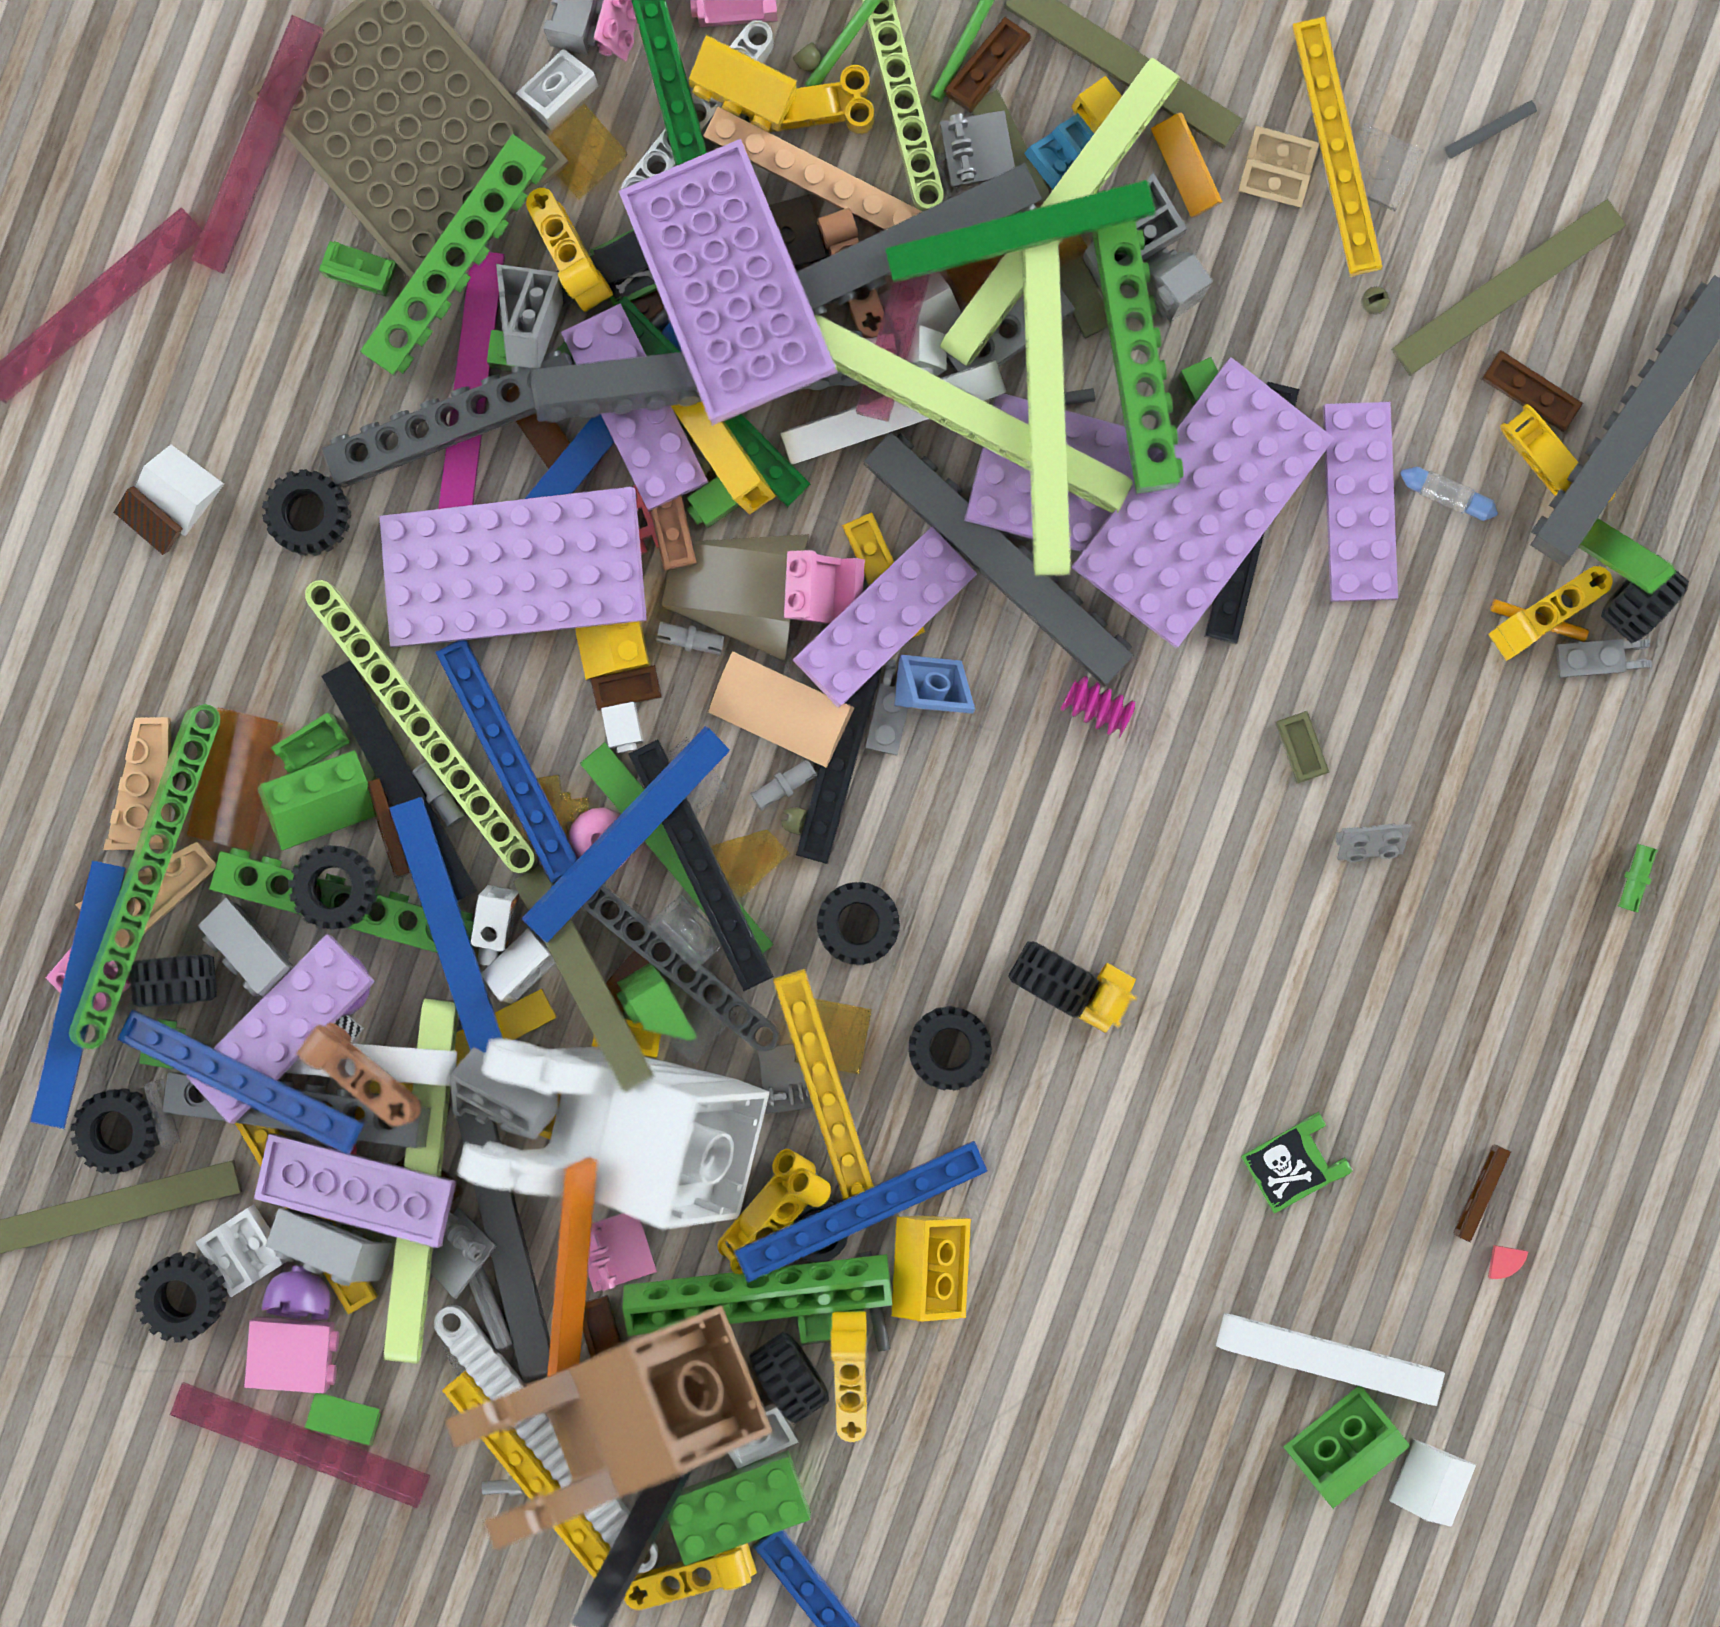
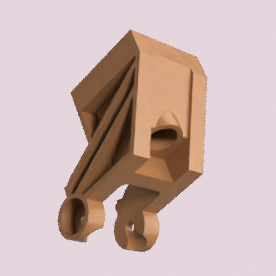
M722 1306L628 1342L567 1370L444 1420L454 1447L458 1448L499 1430H510L517 1427L516 1423L538 1414H545L552 1424L571 1473L569 1485L547 1495L542 1493L532 1497L530 1502L483 1521L494 1550L555 1526L619 1497L679 1475L773 1433Z

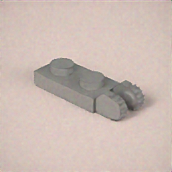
M1624 639L1558 644L1556 645L1558 678L1627 672L1626 670L1651 668V660L1637 659L1629 662L1625 660L1626 649H1646L1650 647V640L1644 639L1630 643L1629 641H1624Z
M889 659L883 684L879 686L865 748L898 755L908 707L894 706L896 687L890 686V683L895 673L896 660Z

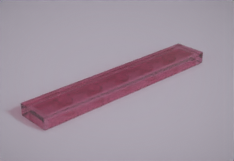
M931 274L896 283L893 282L875 345L907 360ZM863 384L856 413L857 415L889 422L895 402L894 396L890 398Z

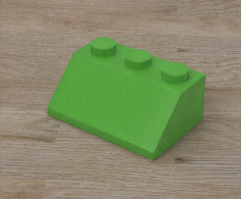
M355 750L262 783L257 789L281 851L375 817L368 783Z
M651 963L617 982L621 991L616 995L634 1024L640 1021L645 1030L692 1041L697 1038L664 979Z
M1358 1386L1283 1447L1332 1509H1334L1408 1449L1410 1445L1363 1387Z

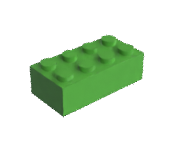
M786 1450L742 1468L683 1488L667 1519L684 1566L809 1521L811 1511L789 1450Z

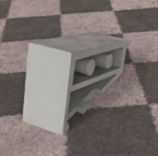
M552 0L551 5L554 6L551 21L546 20L543 27L549 45L588 55L590 45L595 46L597 40L594 39L597 27L595 24L604 0Z
M1154 173L1149 176L1148 183L1156 215L1135 220L1137 230H1142L1144 235L1145 249L1141 250L1142 261L1183 238L1187 227ZM1092 242L1085 250L1083 260L1100 287L1094 242ZM1124 253L1114 255V259L1119 265L1127 266L1131 264L1128 255Z
M1164 248L1144 261L1149 265L1150 282H1147L1146 285L1148 293L1154 296L1156 313L1162 319L1166 316L1170 323L1202 301L1213 282L1193 253L1183 251L1177 253L1174 249L1168 251L1167 248Z
M496 264L507 365L540 369L563 305L562 283L557 275L559 272Z
M227 898L198 925L205 934L202 938L203 941L213 951L217 952L219 950L226 957L222 961L224 965L235 975L241 974L245 979L242 983L243 986L256 998L259 995L265 997L294 967L288 961L290 956L284 950L280 951L267 937L268 934L240 905Z
M474 1047L450 1074L453 1114L460 1117L465 1112L476 1115L477 1122L483 1124L492 1120L501 1123L500 1127L502 1130L535 1140L558 1112L557 1092L553 1091L551 1095H547L528 1086L503 1082L482 1072L486 1053Z
M290 1208L278 1209L265 1245L277 1251L276 1257L290 1262H294L295 1259L304 1263V1269L318 1274H322L323 1271L332 1275V1281L346 1286H350L351 1282L380 1281L393 1243L382 1240V1242H372L363 1238L362 1232L354 1229L352 1233L334 1226V1222Z

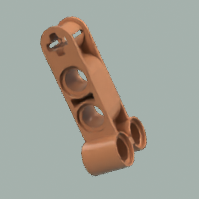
M849 207L818 218L819 232L826 250H829L830 256L859 243L857 226ZM876 289L869 291V296L864 300L853 299L847 303L857 331L862 332V337L868 339L881 335L886 326V317ZM866 315H871L872 319H879L880 322L875 327L876 331L871 332L869 327L864 328L862 326L866 321Z
M328 1022L326 1026L316 1025L297 1051V1055L305 1063L317 1070L323 1069L392 1126H401L405 1123L413 1122L419 1117L421 1104L418 1098L351 1043L352 1037L344 1029L332 1022ZM348 1058L355 1064L354 1075L348 1074L345 1069V1062ZM373 1080L378 1081L381 1086L379 1097L371 1092L370 1086ZM401 1103L404 1104L402 1111L403 1113H405V1115L400 1116L399 1114L401 1108L398 1105Z

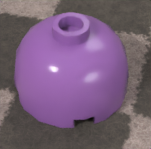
M292 1266V1272L278 1274L267 1285L263 1297L262 1310H267L266 1313L292 1319H301V1316L305 1317L312 1314L311 1320H326L329 1317L330 1292L328 1286L320 1277L312 1275V1272L304 1269L303 1266Z

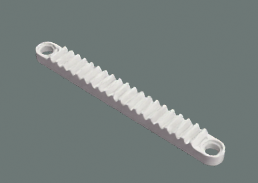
M448 1305L438 1312L434 1320V1328L437 1334L449 1347L452 1355L458 1358L460 1365L466 1368L467 1373L483 1389L487 1397L494 1400L527 1386L466 1310L458 1305ZM453 1313L460 1318L461 1325L458 1330L448 1331L444 1327L443 1318L446 1314ZM538 1414L516 1423L517 1427L514 1428L519 1437L525 1440L528 1448L534 1451L535 1456L542 1461L545 1469L551 1472L552 1477L559 1482L560 1487L563 1488L569 1485L571 1473L549 1418L545 1414ZM617 1498L584 1514L586 1519L592 1522L595 1530L601 1533L604 1541L608 1542L610 1547H612L630 1511ZM655 1541L649 1550L651 1558L649 1561L642 1563L638 1573L647 1572L656 1564L659 1552Z

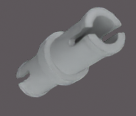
M660 621L656 642L684 647V651L691 652V649L720 656L725 636L698 631L695 626L691 625L689 628Z
M804 759L803 762L783 774L777 773L774 775V780L750 794L759 809L763 811L785 795L787 797L793 795V790L812 778L817 777V774L810 762Z
M428 762L421 764L412 771V774L427 794L425 799L429 804L435 806L447 827L455 825L465 817V814L462 813L450 795L449 789L442 783Z

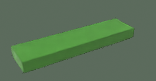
M1597 518L1578 546V548L1649 594H1652L1676 573L1672 564Z

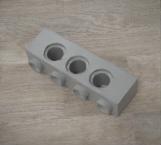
M1060 288L1062 323L1073 314L1075 308ZM1024 297L1016 302L1000 324L1009 323L1013 325L1016 329V335L1012 338H1004L999 334L997 328L986 343L990 353L986 357H976L968 367L947 353L946 362L954 373L996 360L999 367L1026 348Z

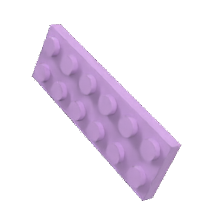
M621 303L561 332L576 364L646 356ZM671 405L664 406L658 410L644 408L631 410L625 414H615L614 412L601 414L648 512L708 483Z
M1391 403L1324 404V430L1335 438L1325 451L1330 602L1398 599Z
M932 526L814 638L793 661L839 708L969 583L977 573Z
M326 934L213 1049L278 1080L300 1058L297 1055V1051L316 1025L326 1026L328 1022L335 1023L375 981L331 935ZM186 1075L229 1124H235L250 1108L245 1103Z
M269 1134L254 1199L438 1248L442 1247L456 1181L351 1153L349 1155L332 1148L286 1136Z

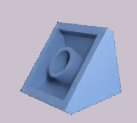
M901 655L898 663L894 706L973 714L975 706L962 661Z

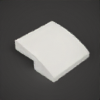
M255 1204L196 1241L204 1257L208 1258L210 1266L215 1264L219 1268L215 1271L217 1277L223 1275L225 1282L222 1285L224 1288H227V1293L230 1297H233L287 1262L275 1256L277 1251L265 1246L271 1229Z

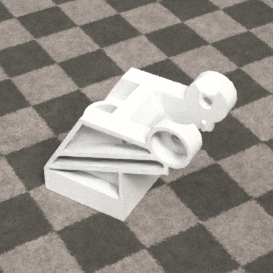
M492 1039L488 1043L482 1068L483 1073L503 1082L534 1088L547 1095H551L553 1091L562 1092L551 1140L543 1149L523 1151L487 1141L483 1148L465 1143L458 1174L468 1181L487 1187L515 1189L524 1194L563 1196L565 1167L591 1157L598 1161L594 1201L661 1229L737 1219L740 1215L770 1092L737 1079L645 1057L655 1076L625 1093L621 1089L600 1047L543 1049L514 1040Z

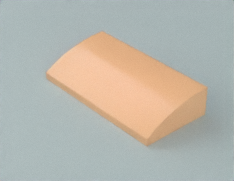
M732 651L718 683L708 713L827 768L854 707L843 703L838 708L824 693Z

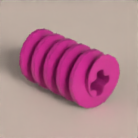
M1084 676L1078 682L1075 679L1060 710L1064 711L1072 705L1073 717L1084 711L1085 723H1088L1095 717L1096 729L1099 730L1107 723V734L1111 735L1119 729L1120 738L1135 710V701L1131 700L1123 706L1124 695L1119 694L1114 700H1111L1112 689L1107 688L1102 694H1099L1100 683L1096 682L1090 688H1087V676Z

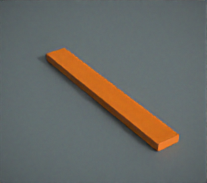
M591 1157L565 1167L547 1377L580 1364L598 1161Z

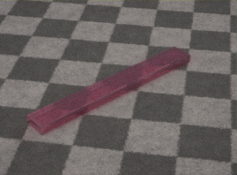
M291 15L191 260L220 273H225L324 32L323 28Z
M182 207L0 360V399L2 402L7 403L205 234Z
M185 1382L181 1384L170 1412L171 1416L415 1508L419 1507L431 1476Z

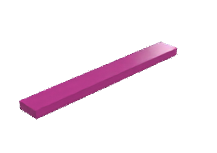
M489 252L480 266L474 263L469 270L468 275L471 276V279L467 283L454 390L467 386L471 390L481 386V380L490 376L491 368L487 364L491 330H496L500 301L496 264L504 265V254ZM487 397L478 401L476 406L478 414L485 413ZM456 409L451 410L449 426L455 425L459 420V413ZM482 434L446 448L438 509L474 504Z

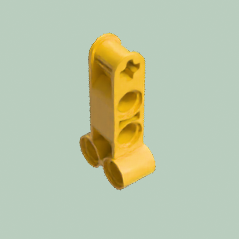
M850 65L842 71L840 82L796 88V96L778 131L846 121L847 127L856 134L867 133L872 129L875 120L873 105L866 99L870 91V78L867 70L860 65ZM858 77L864 81V84L860 89L852 90L846 85L847 81L850 78ZM855 110H865L869 114L868 118L863 122L854 121L851 115ZM770 128V130L767 131V132L770 133V132H777V131L774 130V129H772V128Z
M537 188L533 190L526 199L527 210L560 271L557 275L570 297L572 299L575 298L580 308L586 312L611 297L613 293L603 275L593 264L562 204L556 201L549 189Z
M1525 404L1523 411L1507 424L1502 423L1500 429L1511 445L1555 497L1560 489L1564 492L1568 490L1572 483L1567 478L1579 462L1541 416L1530 405ZM1529 420V423L1521 430L1515 431L1525 421ZM1616 492L1614 493L1610 501H1612V499L1615 497Z
M1602 566L1591 567L1525 611H1519L1497 626L1488 635L1504 659L1508 661L1540 639L1541 636L1606 594L1613 584L1612 575ZM1595 581L1597 586L1592 587L1589 582ZM1562 595H1566L1572 600V608L1563 604L1561 600ZM1535 612L1542 613L1545 616L1546 625L1539 624L1536 621Z
M1109 963L1103 966L1097 976L1100 984L1079 1018L1104 1033L1109 1030L1112 1023L1121 1027L1120 1019L1131 1000H1136L1137 998L1130 993L1136 978Z
M791 1149L781 1150L775 1156L772 1163V1170L775 1175L718 1241V1252L722 1256L727 1257L730 1261L731 1270L736 1274H743L733 1252L734 1250L791 1225L807 1205L820 1207L830 1196L831 1186L828 1181L816 1175L814 1163ZM726 1242L729 1243L730 1248L727 1247Z
M832 1312L831 1358L834 1361L836 1430L838 1436L847 1442L859 1441L866 1434V1312Z
M746 1543L684 1566L683 1561L639 1573L635 1576L628 1589L624 1601L631 1609L644 1610L722 1587L723 1590L742 1587L752 1581L751 1576L757 1573L749 1545ZM698 1567L708 1569L711 1573V1579H701L696 1569ZM665 1577H675L680 1583V1588H670L666 1584ZM638 1586H639V1589H640V1590H646V1591H647V1594L645 1595V1597H644V1595H643L642 1592H636V1591H635V1589H636Z

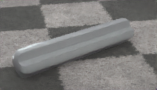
M481 1266L469 1281V1285L495 1348L503 1350L513 1344L512 1337L485 1270Z

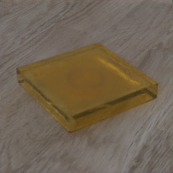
M814 998L836 1069L838 1071L860 1074L872 1009ZM795 1053L794 1062L799 1063L797 1054Z

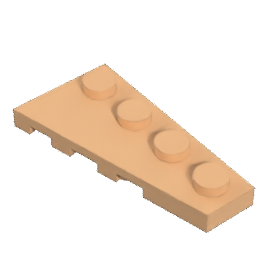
M135 718L125 757V768L118 786L117 801L110 819V830L108 838L105 839L103 850L136 849L171 753V718ZM165 804L161 809V816L167 822L172 821V806L170 804ZM154 835L150 839L149 845L151 850H162L164 843L160 836Z
M195 842L172 854L143 935L214 873L217 862L200 842ZM149 868L138 872L140 882L146 885L151 881L152 871ZM132 897L127 902L126 908L128 913L135 916L141 909V904L135 897ZM82 901L75 904L79 910H81ZM124 929L117 931L115 942L119 947L122 948L128 944L130 938L128 932Z

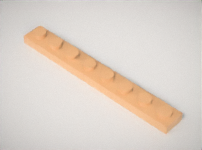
M717 107L703 135L704 139L719 147L741 139L752 164L842 210L849 207L852 215L883 231L922 212L720 107Z

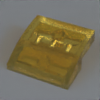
M585 103L548 137L569 161L557 176L578 200L599 184L608 172L628 156L627 151Z

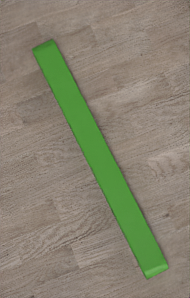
M203 704L190 708L182 720L70 1026V1040L78 1047L94 1049L99 1047L106 1038L220 724L219 712L211 705ZM199 711L206 713L209 722L205 729L198 727L195 722V716ZM187 742H192L197 747V756L193 760L188 759L184 754V746ZM176 773H181L186 779V786L182 791L175 789L172 779ZM165 804H170L175 811V816L170 822L165 821L161 816V809ZM154 835L160 836L164 843L163 849L159 853L153 852L149 845L150 839ZM143 866H147L152 871V879L146 885L141 883L138 878V872ZM132 897L138 899L141 904V909L135 916L130 915L126 908L127 902ZM120 929L126 930L130 937L128 944L122 948L115 942V935ZM112 960L117 964L118 973L114 978L108 979L104 975L103 968L108 961ZM101 992L105 995L107 1001L105 1007L97 1011L93 1008L91 1002L93 996ZM90 1024L95 1030V1035L90 1042L85 1043L80 1037V1030L83 1026Z

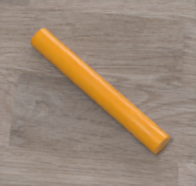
M1497 599L1493 600L1490 609L1491 612L1509 618L1521 610H1526ZM1535 612L1536 621L1539 624L1546 625L1545 616ZM1563 622L1550 630L1582 642L1586 641L1589 633L1588 629L1567 622Z

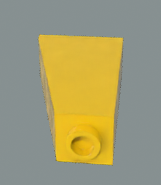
M703 401L691 406L671 405L734 501L749 515L776 497L724 421L714 425L711 423Z

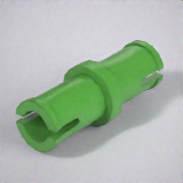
M1641 844L1636 846L1637 849L1630 871L1625 872L1624 878H1627L1620 903H1618V907L1639 913L1646 884L1650 885L1652 879L1649 878L1658 852L1657 849Z

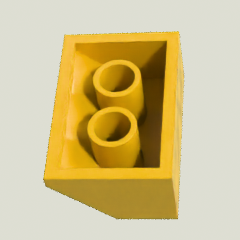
M707 35L705 36L689 77V87L693 88L692 93L706 101H710L713 98L723 103L722 108L736 116H740L742 113L752 118L751 122L765 131H769L770 128L778 131L796 96V80Z
M641 621L575 628L586 680L650 666Z
M921 1215L896 1217L892 1317L914 1321L966 1318L971 1218Z

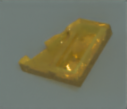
M768 829L711 846L730 887L740 898H743L790 854Z

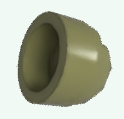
M812 42L797 52L792 59L800 69L813 71L821 62V53Z
M1371 287L1362 296V306L1370 314H1379L1388 306L1389 295L1381 287ZM1380 294L1384 297V299L1371 304L1368 300Z
M798 807L787 808L783 813L789 815L788 820H781L782 827L790 833L800 835L807 816V810Z

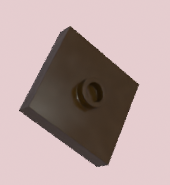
M809 194L769 205L794 268L827 258Z

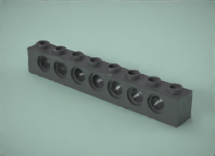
M554 351L544 355L540 369L575 365L569 354H561V351ZM515 366L511 369V374L501 378L500 375L489 376L481 380V386L471 390L469 386L456 389L450 393L452 397L440 401L439 398L431 399L420 405L421 409L409 413V410L401 411L391 415V421L379 425V422H374L361 427V433L349 437V434H343L330 440L331 445L323 447L322 450L335 485L346 488L535 414L536 408L531 385L532 370L537 368ZM512 386H518L520 389L519 398L514 402H509L507 400V391ZM487 397L490 404L489 409L484 414H478L476 409L478 401ZM456 409L459 413V420L455 425L448 426L446 422L447 414L451 410ZM426 421L429 426L426 436L418 438L416 428L421 422ZM396 433L398 444L394 449L389 450L386 446V440L389 435ZM362 445H366L368 455L365 460L359 462L356 458L357 449Z
M181 1071L168 1072L162 1112L226 1121L207 1099L202 1101L199 1098V1090L186 1077L187 1074ZM277 1080L323 1104L329 1102L333 1109L355 1119L356 1109L359 1106L362 1107L365 1111V1120L357 1140L411 1148L426 1147L431 1107L421 1106V1113L415 1121L395 1126L392 1129L388 1126L387 1122L347 1089L337 1088V1094L325 1092L326 1086L306 1084L304 1090L294 1088V1082ZM373 1093L377 1097H379L380 1095L378 1093ZM398 1104L401 1108L399 1112L400 1116L405 1115V1113H403L402 1111L404 1104ZM252 1107L236 1122L298 1131Z

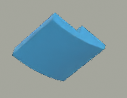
M1077 113L1058 125L1049 135L1031 145L1024 154L1053 190L1094 133Z

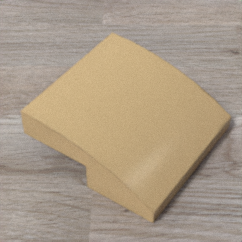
M1255 125L1238 191L1302 208L1319 142Z

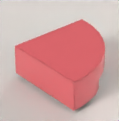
M1493 1245L1488 1278L1503 1279L1516 1273L1525 1263L1528 1251Z

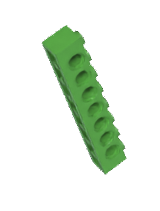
M514 134L511 135L360 350L363 355L394 377L398 371L402 374L405 373L414 360V357L410 355L417 344L421 347L424 346L433 333V330L429 328L436 317L440 320L443 319L452 306V303L448 301L455 290L459 293L462 292L471 279V276L467 274L474 263L480 266L490 252V249L486 247L493 236L497 239L500 238L509 225V222L505 220L512 209L516 212L519 211L528 198V195L524 193L531 182L537 185L547 171V168L543 166L546 162V157ZM515 168L522 173L523 178L519 184L509 185L504 181L503 176L508 169ZM496 195L503 200L504 205L500 211L490 212L485 208L484 203L489 196ZM478 222L483 225L485 231L481 238L470 239L466 235L465 230L470 223ZM454 249L463 251L466 256L464 263L457 267L449 265L446 260L447 254ZM434 276H440L446 280V288L439 294H434L428 290V282ZM421 303L427 307V315L423 320L415 321L409 317V309L413 304ZM396 330H403L408 334V342L402 348H395L390 344V336Z
M1134 220L1096 230L1092 236L1136 494L1176 488L1180 483L1179 478L1184 477V470L1181 458H1176L1174 445H1178V434L1176 426H1170L1168 413L1173 410L1171 395L1169 392L1165 393L1163 380L1167 379L1165 361L1159 360L1157 350L1158 347H1161V334L1159 328H1154L1152 315L1156 314L1154 296L1148 295L1146 283L1150 282L1149 265L1147 262H1142L1141 250L1145 249L1144 235L1142 230H1137L1136 221ZM1117 253L1128 255L1131 264L1127 266L1119 265L1115 261L1114 255ZM1124 285L1133 287L1136 291V297L1131 299L1125 298L1120 292V287ZM1128 318L1138 319L1142 329L1139 331L1128 329L1125 320ZM1134 350L1143 351L1147 356V362L1144 364L1134 362L1131 358V352ZM1142 382L1149 384L1152 387L1153 395L1148 397L1140 395L1136 385ZM1145 415L1154 416L1158 421V428H1146L1142 423V417ZM1153 447L1160 449L1163 452L1164 460L1162 462L1152 461L1148 457V449Z
M231 847L230 852L220 851L209 890L297 914L294 909L296 905L294 901H290L289 894H292V887L285 894L278 893L275 888V882L278 877L283 875L288 880H292L294 876L291 873V869L281 867L282 860L263 856L262 861L249 858L251 852ZM249 867L255 868L258 873L256 883L251 886L246 884L243 878L245 870ZM328 873L325 879L318 877L316 883L322 891L320 901L328 907H339L338 900L340 896L344 893L350 895L352 886L345 885L346 878ZM376 888L375 895H378L376 902L382 903L386 910L384 918L376 921L369 913L358 924L348 927L349 929L438 953L422 904L409 903V896L390 891L388 897L377 894ZM460 910L471 941L474 920H471L473 914ZM407 911H412L417 916V925L412 930H408L402 925V916Z
M887 1254L782 1266L750 1282L746 1281L744 1274L731 1272L624 1285L623 1314L628 1336L654 1333L719 1306L723 1307L729 1324L892 1305Z

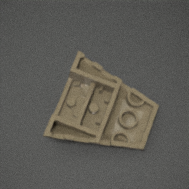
M809 534L692 541L697 564L668 571L662 607L701 625L704 624L721 634L728 637L731 636L759 651L762 650L785 662L791 633V619L784 618L787 551H806Z

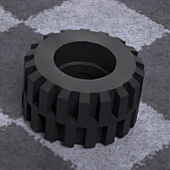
M299 469V473L290 471L285 473L287 477L283 480L280 477L274 481L276 486L273 490L271 488L267 490L266 494L269 497L267 501H263L262 508L265 509V514L262 515L263 522L267 524L268 528L266 529L274 537L275 541L289 551L303 556L308 554L314 556L321 555V551L326 550L329 552L334 549L332 545L336 542L340 544L344 539L342 537L343 532H348L350 527L347 520L351 518V511L347 506L349 501L343 494V490L320 472H309L307 469ZM316 495L324 504L322 521L310 531L301 532L296 530L290 522L292 505L302 496Z
M1675 569L1676 573L1652 594H1649L1627 579L1605 604L1601 617L1630 643L1639 641L1649 634L1676 606L1685 594L1689 581Z
M333 845L310 850L311 853L308 855H303L299 859V865L293 867L291 873L294 876L292 880H289L288 887H292V894H289L290 901H294L296 905L294 909L297 914H301L304 917L303 920L322 929H344L351 927L353 924H358L365 915L371 912V905L373 902H376L378 896L375 895L378 881H375L374 874L376 872L373 867L369 866V860L365 856H361L358 854V851L351 848ZM336 867L344 870L351 880L352 890L350 897L339 907L324 905L316 893L318 877L328 868Z
M864 882L844 884L833 890L822 902L817 915V931L822 945L833 957L847 964L864 965L873 963L885 956L895 944L900 928L899 913L891 897L881 888ZM852 904L869 906L878 918V928L875 935L863 943L848 941L839 929L838 923L842 911Z
M1027 941L1008 974V977L1014 984L1071 1017L1079 1018L1100 984L1093 974L1033 941Z
M203 954L137 960L132 963L130 981L132 1004L135 1006L151 1007L211 1001L217 997L213 956Z
M947 1006L939 1007L926 1013L916 1022L909 1038L908 1051L915 1072L925 1083L940 1090L955 1091L973 1085V1082L977 1079L979 1080L984 1075L983 1073L990 1063L992 1047L990 1035L979 1018L963 1008ZM944 1029L959 1030L969 1041L970 1050L967 1059L961 1065L954 1068L940 1066L931 1056V1041L938 1032Z
M125 1088L100 1092L93 1095L92 1098L86 1099L81 1104L83 1106L82 1109L77 1110L73 1116L77 1120L71 1124L70 1131H75V1137L71 1138L72 1145L77 1144L79 1148L75 1152L79 1158L84 1157L86 1159L84 1164L89 1168L96 1167V1171L100 1173L110 1172V1174H118L146 1163V1160L151 1158L156 1152L154 1148L161 1141V1138L158 1137V1132L162 1131V1124L157 1123V1118L160 1117L158 1110L153 1111L151 1108L154 1105L151 1100H144L142 1098L143 1094L137 1091L130 1092V1089ZM113 1111L125 1115L132 1125V1140L124 1150H115L109 1147L101 1135V1123L104 1117Z
M181 1252L175 1253L152 1266L146 1272V1275L140 1279L138 1285L141 1288L135 1293V1298L140 1299V1302L135 1307L136 1312L142 1311L144 1315L140 1318L143 1325L147 1322L150 1324L151 1328L148 1331L151 1334L155 1335L157 1332L162 1333L160 1339L165 1341L174 1337V1342H182L186 1338L189 1341L205 1332L221 1316L219 1313L225 1309L226 1302L223 1299L227 1296V1288H221L225 1279L223 1275L217 1277L215 1271L219 1268L215 1264L211 1266L206 1264L208 1258L201 1256L196 1259L195 1253L188 1252L184 1256H182ZM169 1281H182L192 1288L197 1301L194 1313H182L171 1306L166 1294Z
M781 1332L749 1354L752 1369L778 1410L790 1422L794 1424L799 1423L829 1402V1394L824 1382L802 1348L789 1334Z

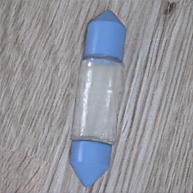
M1418 466L1404 469L1400 473L1408 488L1455 511L1469 514L1482 521L1498 515L1494 500L1476 493L1474 489L1438 473L1424 470Z

